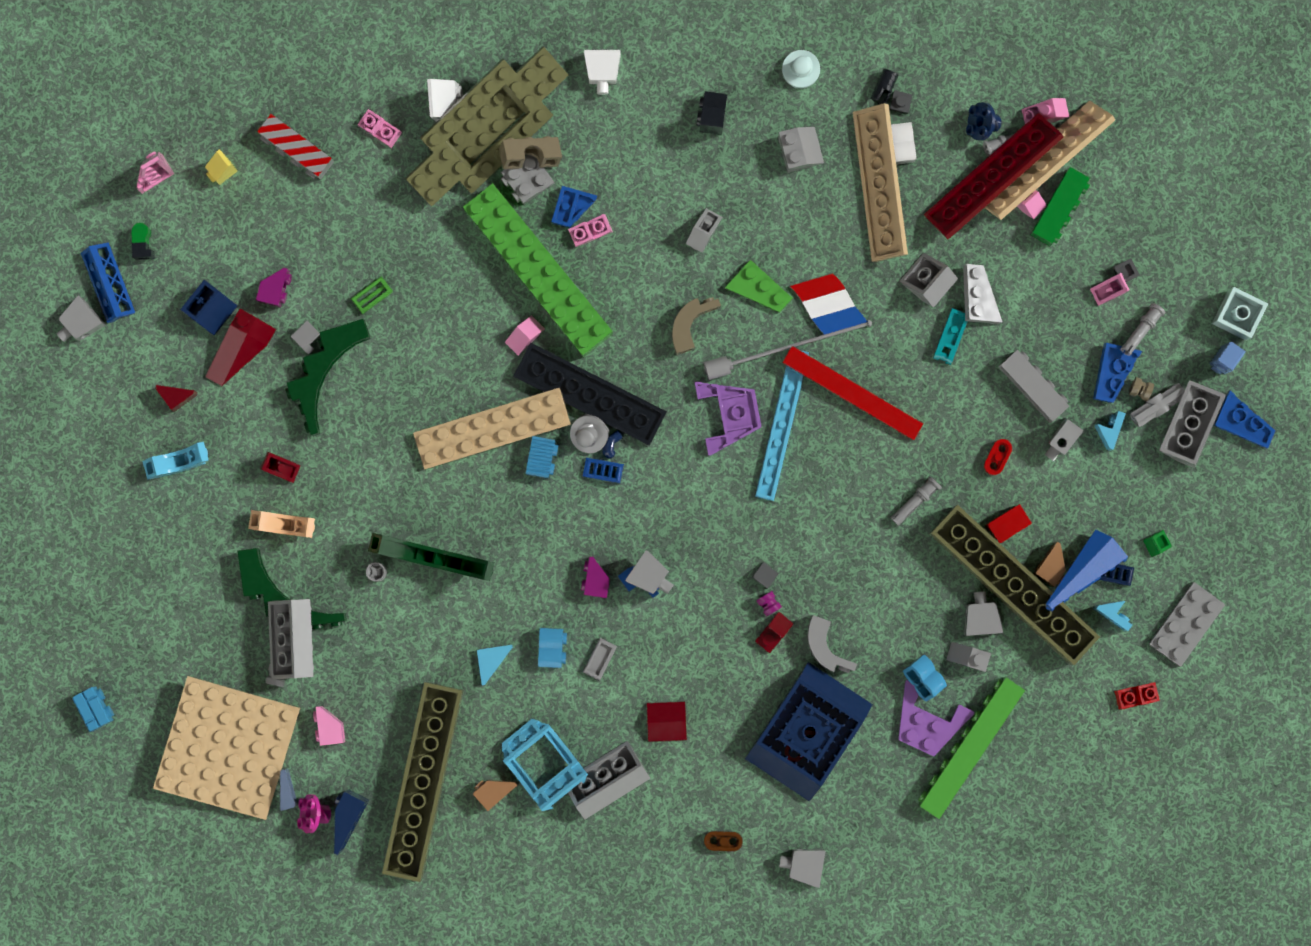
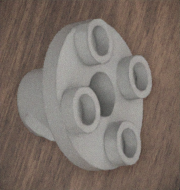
M586 414L579 417L572 424L570 430L571 441L580 451L595 453L601 450L607 443L609 429L598 417Z

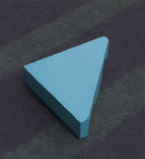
M513 645L477 650L482 685L487 683L513 648Z

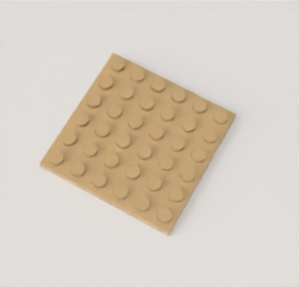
M187 676L153 789L266 820L300 708Z

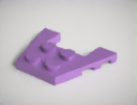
M695 382L698 400L718 397L725 435L705 438L708 456L715 454L761 428L754 389Z
M905 680L898 740L931 756H935L974 715V711L958 704L951 721L943 720L914 706L918 693L915 686L908 680Z

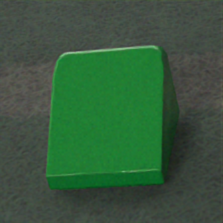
M1164 530L1143 540L1151 557L1159 555L1172 547Z

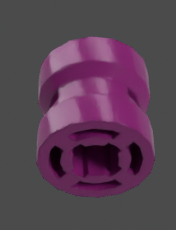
M773 591L756 600L758 605L764 609L763 613L766 617L782 608L781 604L775 600Z

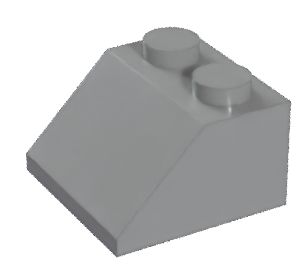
M797 127L779 132L778 139L787 173L824 164L815 127Z
M923 253L903 276L900 283L923 302L934 308L958 278L947 265Z

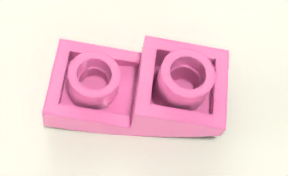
M369 109L358 123V126L390 148H392L402 134L399 129Z
M606 214L568 229L575 247L613 232Z

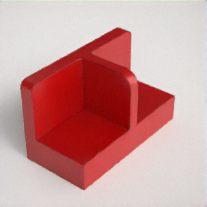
M1018 504L985 526L988 531L993 533L996 540L1002 543L1031 525L1032 522L1021 505Z

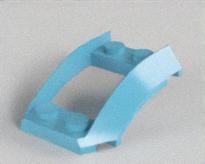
M531 719L502 743V751L504 752L503 762L517 777L541 811L553 809L552 805L580 782L584 784L588 774L549 724ZM545 735L568 766L539 789L517 762L516 758Z

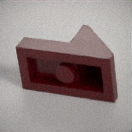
M267 451L260 469L294 483L301 465Z
M778 612L755 642L768 653H771L794 623Z

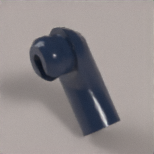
M618 430L608 437L607 443L602 448L603 455L608 459L615 456L614 444L623 438Z

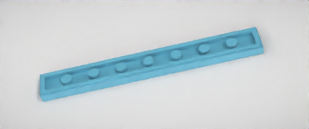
M788 366L785 368L755 497L774 501L803 380L802 374Z

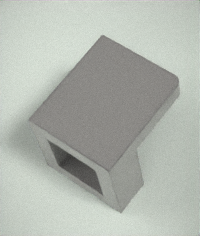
M306 321L291 337L305 352L310 354L314 350L310 344L320 333L313 325Z

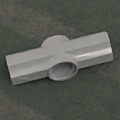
M1177 383L1162 394L1159 393L1152 397V399L1146 401V404L1130 413L1132 421L1139 428L1153 418L1166 413L1171 409L1170 407L1181 401L1185 389Z

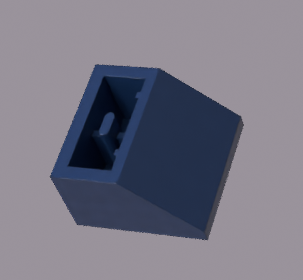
M203 280L180 310L215 336L238 305L206 280Z

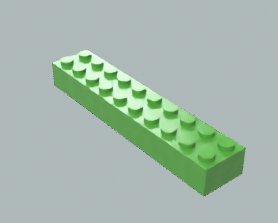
M493 183L463 206L464 211L583 358L613 334L610 327Z

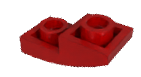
M1155 682L1114 691L1119 710L1160 701Z

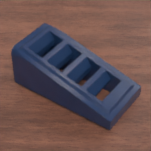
M1118 564L1114 570L1110 571L1109 578L1106 577L1105 573L1099 580L1131 586L1134 567ZM1118 568L1117 579H1114L1115 570ZM1127 570L1125 581H1123V571Z

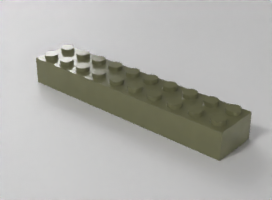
M955 505L929 533L1070 665H1075L1100 638L1095 631L1063 602L1057 605L1053 611L1046 609V603L1053 593L959 505Z
M424 682L382 874L421 882L423 879L464 692L462 689Z

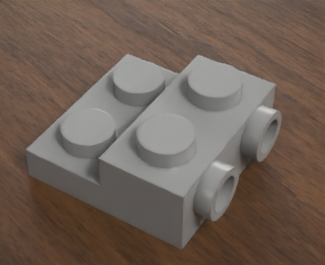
M532 155L525 156L521 169H504L501 172L503 177L500 178L506 187L510 186L514 192L511 194L517 203L521 201L523 205L555 184L545 168H540L537 158Z

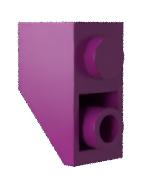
M282 268L262 280L256 301L281 308L287 299L286 286L290 285L292 280L290 270Z
M589 557V560H585L584 571L587 572V577L582 579L581 591H584V595L607 598L610 579L595 558Z

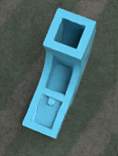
M200 442L173 453L150 457L142 461L147 480L175 474L206 464L205 462L208 461V451L205 448L204 442Z

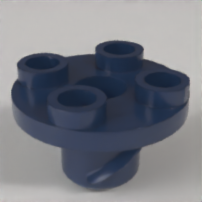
M979 102L976 105L970 106L968 125L966 127L967 135H970L975 140L984 141L989 138L992 132H997L1000 129L1001 118L995 114L993 107L989 103Z

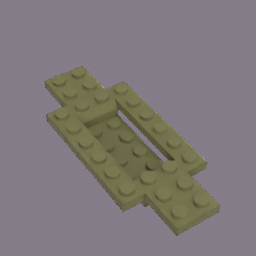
M543 46L516 72L504 59H501L420 137L432 153L405 179L431 207L458 181L472 194L502 166L499 148L503 140L507 138L524 139L532 137L553 116L550 110L542 103V100L568 74ZM523 113H526V114H525L515 125H513L489 150H487L472 166L470 165V164H471L481 153H483L507 128H509Z

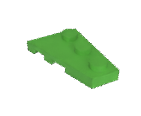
M751 260L725 287L729 291L735 292L779 313L793 299Z

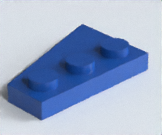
M1104 343L1093 399L1114 403L1127 375L1133 369L1134 363L1142 351L1135 349L1131 356H1127L1124 354L1126 350L1123 352L1120 350L1122 346Z
M1228 391L1213 426L1267 449L1275 430L1260 416L1250 410L1244 402H1241L1232 391Z

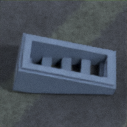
M289 769L280 771V811L298 805Z

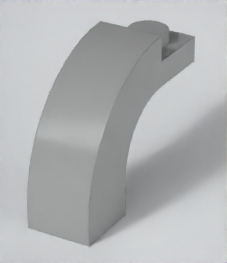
M812 615L808 625L807 640L813 657L819 664L834 672L836 665L839 666L838 670L849 673L850 670L855 671L856 663L835 656L827 646L826 637L831 621Z

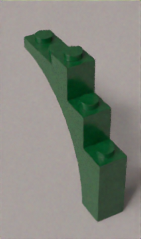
M364 319L319 332L320 338H318L320 348L325 351L303 357L304 363H301L302 368L308 376L287 382L288 388H285L287 397L292 399L293 402H301V404H298L301 415H305L307 421L304 422L306 432L312 436L321 434L318 424V400L321 387L328 372L344 353L357 344L371 339Z
M372 533L368 552L490 581L495 563Z
M259 548L239 550L237 552L243 596L249 597V600L261 599V595H263L266 617H269V601L290 599L276 587L269 577ZM311 610L312 630L324 628L323 624L331 623V627L343 625L342 621H347L346 613L328 614Z

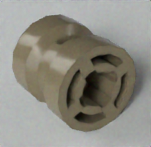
M1135 377L1130 387L1129 395L1140 396L1142 400L1148 401L1152 394L1154 383L1143 382L1141 378Z

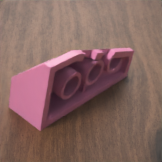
M160 152L150 153L141 164L136 188L142 194L174 174Z

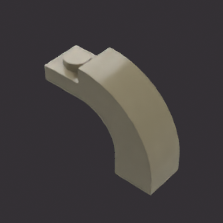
M711 297L703 300V304L700 305L698 298L688 302L679 311L672 330L673 346L677 355L695 349L690 333L691 325L698 316L721 308L719 299L714 300Z

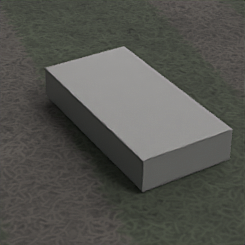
M600 638L583 673L600 681L617 646Z

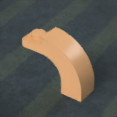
M251 510L248 529L312 538L315 529V519Z

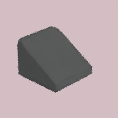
M763 562L752 578L768 589L778 576V573Z

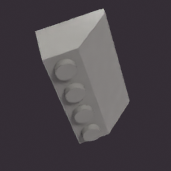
M1189 380L1159 451L1180 463L1195 468L1226 394Z
M310 599L269 601L271 679L314 677Z
M626 741L583 768L588 774L584 784L580 782L568 794L582 817L587 819L651 778L630 743Z

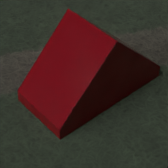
M156 385L155 387L169 408L174 412L197 396V392L194 390Z

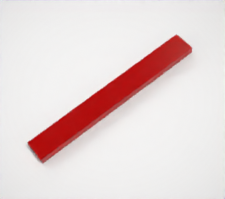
M791 346L782 362L911 440H915L923 426L922 422Z

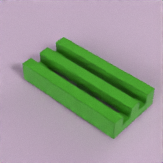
M381 276L351 298L359 311L364 314L393 293V291ZM379 283L383 284L380 288H378L376 291H374L372 294H370L358 303L357 300L359 298H361L363 295H365ZM385 288L387 289L386 292H384L382 295H380L366 307H361L369 300H371L373 297H375L377 294H379L381 291H383Z

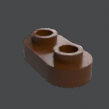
M710 831L704 837V844L711 851H737L742 847L743 839L735 831ZM716 837L717 843H710V838ZM730 838H736V844H730Z

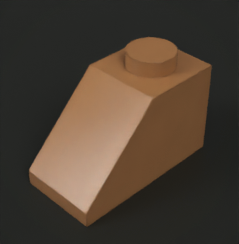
M1054 542L1033 573L1051 587L1060 584L1066 571L1059 542Z
M482 780L474 787L476 791L473 795L489 811L518 784L516 781L488 780L484 782Z

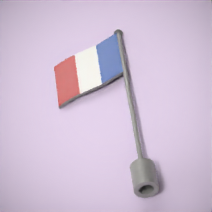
M832 273L789 286L800 298L811 320L823 335L736 361H731L730 358L727 359L726 356L703 362L708 380L731 374L730 370L733 369V365L787 350L791 346L797 347L865 326L871 327L872 321L864 318L855 307L844 285Z

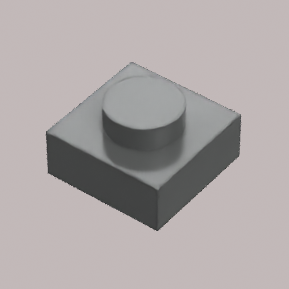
M894 90L889 110L908 114L913 94Z
M1132 259L1113 267L1116 275L1122 273L1125 282L1140 275Z

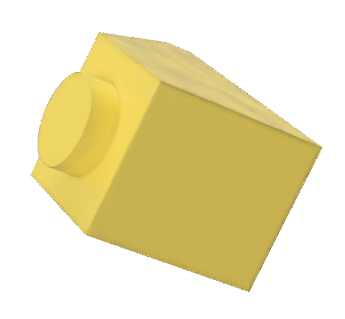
M220 149L205 166L208 170L206 173L208 178L213 183L216 181L219 185L237 172L236 168Z

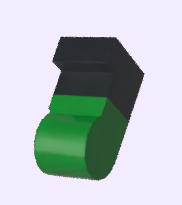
M136 223L132 227V258L135 260L155 259L154 251L149 249L151 229L144 223Z

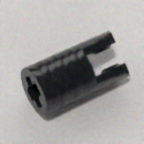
M883 69L870 99L874 102L878 101V104H886L899 75L891 70Z

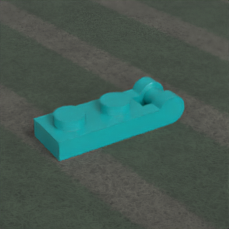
M951 309L933 359H941L946 361L945 363L948 365L952 364L968 322L965 321L964 312ZM943 347L950 349L949 354L942 352Z

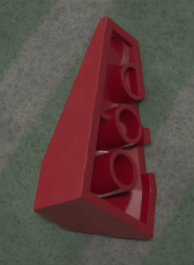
M239 309L205 377L223 386L261 350L268 346L277 329L248 312Z

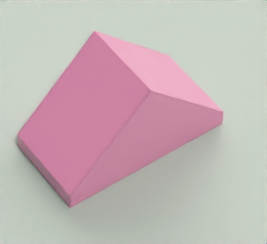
M1122 273L1094 286L1090 290L1099 306L1129 291V288Z
M531 315L515 328L505 343L519 356L545 328Z

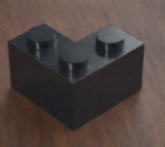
M705 91L704 97L700 96L699 108H702V111H698L696 126L700 127L699 132L722 135L727 94Z

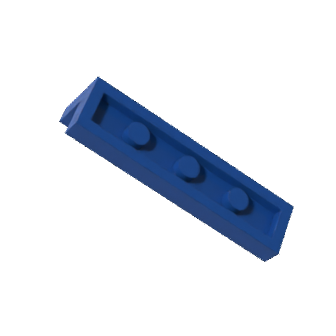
M109 242L87 247L81 252V256L107 324L115 322L121 317L135 314ZM98 250H105L107 255L106 259L102 258L99 255ZM106 266L112 269L114 273L112 277L106 274ZM113 284H115V285H117V286L119 287V289H120L119 295H118L117 293L113 292V289H112V285H113ZM120 301L126 305L128 311L121 312L118 305Z

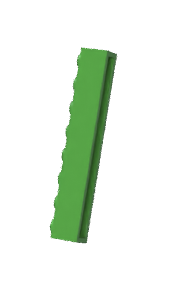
M1003 677L1002 680L999 678L993 686L994 692L992 695L988 694L982 702L984 707L981 711L977 710L971 720L974 722L970 728L967 726L961 734L962 740L959 744L956 742L950 750L952 755L949 759L945 758L939 767L941 771L938 775H934L928 783L931 786L927 792L923 791L918 798V801H920L918 805L938 819L947 809L1025 692L1023 688L1006 677Z

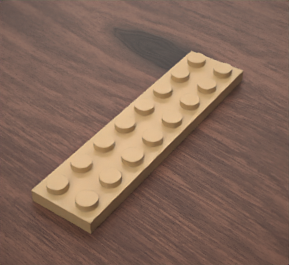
M1088 101L1057 128L1064 138L991 201L985 209L1002 220L1115 121L1113 115L1093 102Z
M884 103L853 112L872 262L908 255L889 105Z
M557 388L417 431L413 434L423 467L428 469L571 425L561 390Z

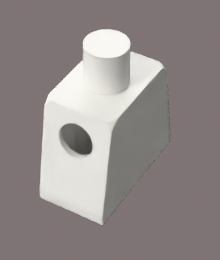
M584 50L589 84H597V94H608V84H616L621 58L620 50Z

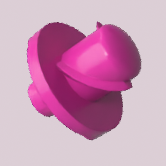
M308 794L304 798H300L298 803L300 809V818L297 821L298 829H302L305 833H314L319 824H327L330 821V807L328 805H320L316 795Z

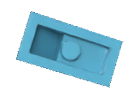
M1117 411L1114 415L1111 414L1108 421L1110 428L1100 424L1095 425L1106 450H1114L1126 413Z
M1125 601L1096 605L1093 608L1124 631H1129L1132 626L1128 622L1130 619L1122 613L1117 614Z

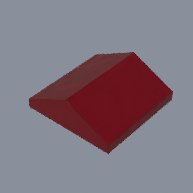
M685 701L647 703L648 742L687 740Z

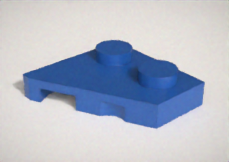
M562 186L551 222L571 228L597 200V195Z

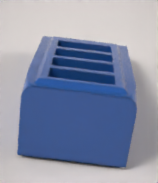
M586 458L583 477L620 484L624 464ZM591 463H595L593 474H589ZM598 464L602 465L600 475H596ZM606 466H609L608 477L604 476ZM613 467L617 468L615 478L611 477Z

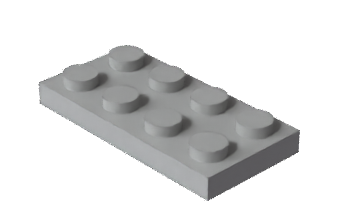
M1192 582L1151 639L1149 645L1181 667L1225 604L1201 586Z

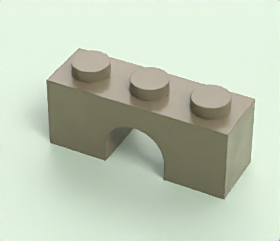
M558 137L507 138L502 141L499 148L503 169H521L525 161V155L536 157L540 168L558 167L562 159Z

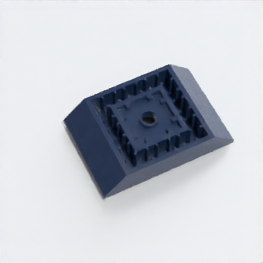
M807 662L745 759L810 801L821 788L863 724L873 704ZM807 727L815 729V735L812 738H808L804 734ZM788 745L790 747L789 755L791 757H804L801 760L795 762L788 760V756H785L786 746Z

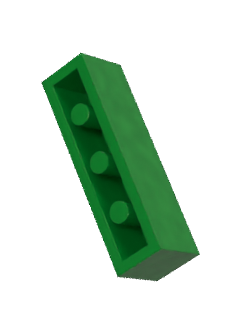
M1069 167L1030 236L1048 246H1051L1053 242L1057 244L1062 235L1060 230L1063 226L1066 227L1071 220L1069 214L1079 206L1081 201L1078 198L1081 193L1085 194L1088 190L1090 178Z

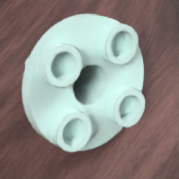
M794 51L783 62V77L794 88H807L813 85L819 77V61L809 51Z

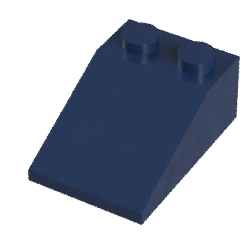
M350 789L340 793L335 801L337 807L335 809L334 854L336 855L343 852L369 802V799Z

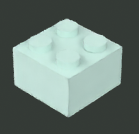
M1232 287L1227 291L1212 324L1247 341L1252 338L1268 303Z

